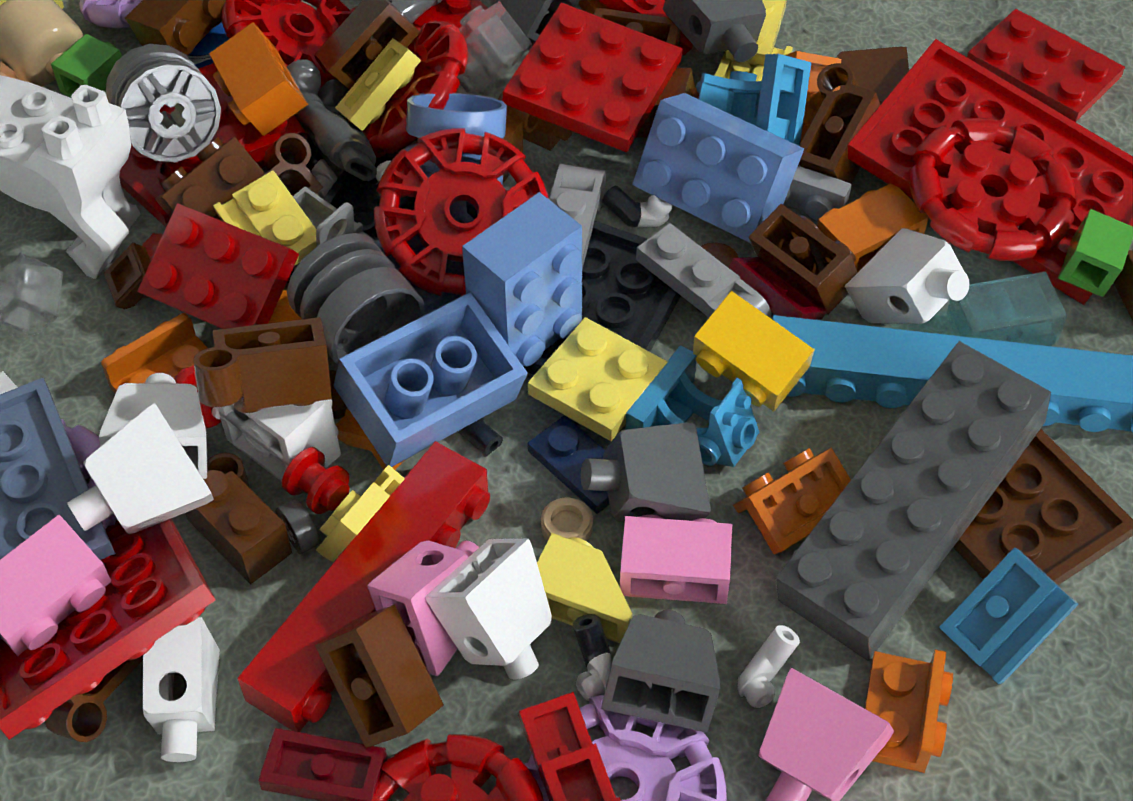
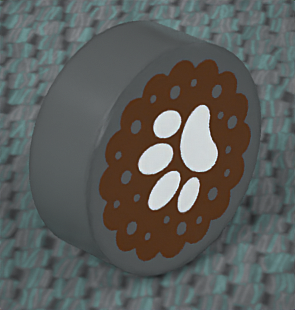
M292 499L275 509L276 515L285 523L289 541L298 554L301 555L318 545L319 537L313 521L299 501Z

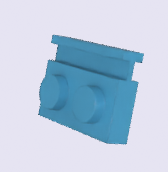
M1014 547L939 628L976 664L981 666L997 684H1002L1079 604L1068 596L1027 556Z

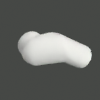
M783 625L776 626L738 677L737 689L741 697L745 696L747 702L752 707L761 708L773 700L775 687L770 681L800 643L798 635L789 627Z

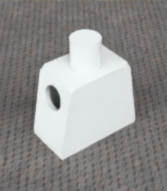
M902 228L845 285V288L862 318L869 323L923 324L929 321L948 300L959 301L963 299L969 290V278L961 267L952 247L945 240Z
M165 373L152 374L146 379L145 383H125L120 385L100 430V447L143 410L155 403L201 477L207 479L206 429L197 388L192 384H176L174 378Z
M154 403L86 458L83 464L96 483V486L70 500L67 504L84 531L115 514L124 530L128 534H132L206 505L213 501L214 498L159 408Z
M529 538L488 539L427 594L425 598L466 661L479 665H500L504 667L510 679H521L532 674L539 666L530 644L550 625L552 614Z
M198 617L187 625H178L156 640L153 647L143 655V714L157 734H162L161 759L165 761L187 762L196 759L197 732L215 731L220 649L202 617ZM174 672L184 676L187 688L181 698L173 701Z

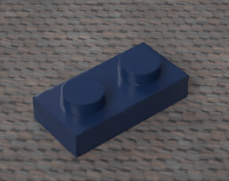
M562 416L527 443L528 452L596 514L609 505L607 491L584 490L581 485L583 461L586 458L603 459L605 450L567 416Z

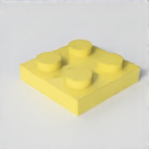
M585 317L529 380L528 395L612 441L626 424V412L668 361Z

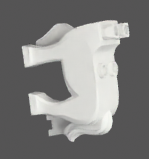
M0 75V191L19 202L50 212L74 231L78 237L66 252L86 276L96 279L117 256L122 241L129 234V228L140 216L137 206L127 201L119 178L120 169L128 160L131 149L126 110L110 104L104 91L88 85H81L70 98L30 82Z

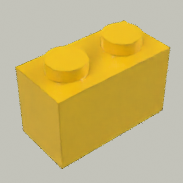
M733 291L726 296L695 334L693 354L697 356L695 359L706 372L715 377L723 375L732 382L736 378L741 379L744 391L747 396L751 397V404L757 407H761L764 404L773 412L808 370L815 350Z

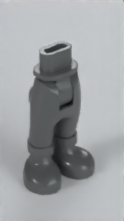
M297 60L289 64L287 68L308 103L306 107L294 114L299 123L308 127L316 136L315 141L319 150L325 156H328L329 160L337 167L363 181L374 179L377 175L375 167L376 155L368 138L335 108L348 93L349 89L338 79L329 80L321 87L320 71L309 60Z

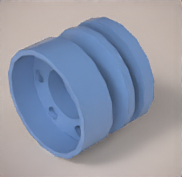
M452 93L449 94L444 110L428 107L435 94H420L407 99L406 131L417 138L432 132L451 128H465V133L483 136L484 132H488L502 139L505 137L507 105L503 101L479 95ZM419 143L409 145L405 150L409 151ZM462 152L461 162L480 164V155ZM430 160L420 166L428 178L440 170ZM503 175L497 178L501 184H503Z

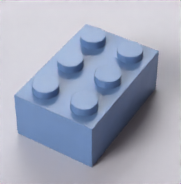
M683 93L660 100L632 185L751 243L749 235L780 204H784L804 148Z
M540 192L462 246L466 294L472 293L523 366L534 364L547 348L559 339L567 338L582 321V225Z
M470 292L340 358L333 386L386 466L393 467L428 448L435 441H441L516 400L527 376V371Z

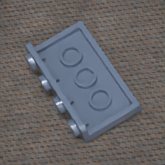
M44 378L0 394V559L59 514L100 560L115 554L103 522L84 531L67 504L70 500L89 490V487Z

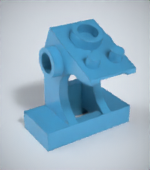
M766 54L762 81H756V74L741 71H731L729 79L702 73L701 81L697 83L699 100L799 146L811 62L782 54Z
M680 345L664 368L626 412L625 430L686 423L692 414L695 413L709 421V427L707 428L696 427L702 463L709 466L716 463L735 467L746 450L752 447L757 435L760 433L750 406L751 397L747 396L743 389L742 380L736 378L732 383L731 390L723 400H717L698 390L693 384L697 362L695 358L697 356L691 350Z

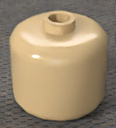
M7 0L0 5V61L11 68L19 80L28 81L41 87L56 80L51 63L84 36L80 27L54 0Z

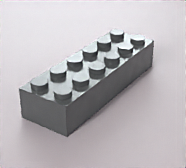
M958 341L777 575L778 601L869 661L874 655V651L878 650L1044 425L1051 391Z

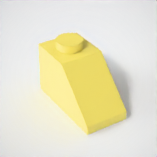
M551 533L537 561L552 618L573 625L577 618L587 614H595L600 618L606 638L621 643L632 619V612L603 552L594 548L583 539L576 537L565 538Z

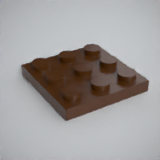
M1040 429L953 548L984 580L1015 547L1057 585H1060L1132 537L1133 519Z

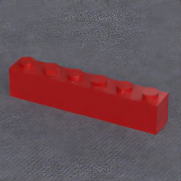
M435 441L406 475L403 482L350 542L237 679L245 701L295 732H300L308 721L311 723L319 721L330 706L332 700L331 692L335 685L315 645L351 621L375 612L376 608L367 585L417 544L423 541H432L456 548L460 540V530L470 518L474 521L478 520L489 504L490 493L488 492L487 469Z

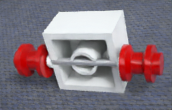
M194 365L182 369L175 376L176 384H192L197 388ZM332 399L316 401L307 406L284 405L263 408L253 413L239 412L234 408V404L225 407H210L200 402L205 428L214 427L222 422L226 439L278 478L282 482L283 489L290 495L296 496L304 492L308 494L306 505L315 514H322L328 510L334 511L349 494L350 487L348 484L350 476L348 471L339 465L326 469L341 455L337 437L339 431L335 425L331 407L333 405Z

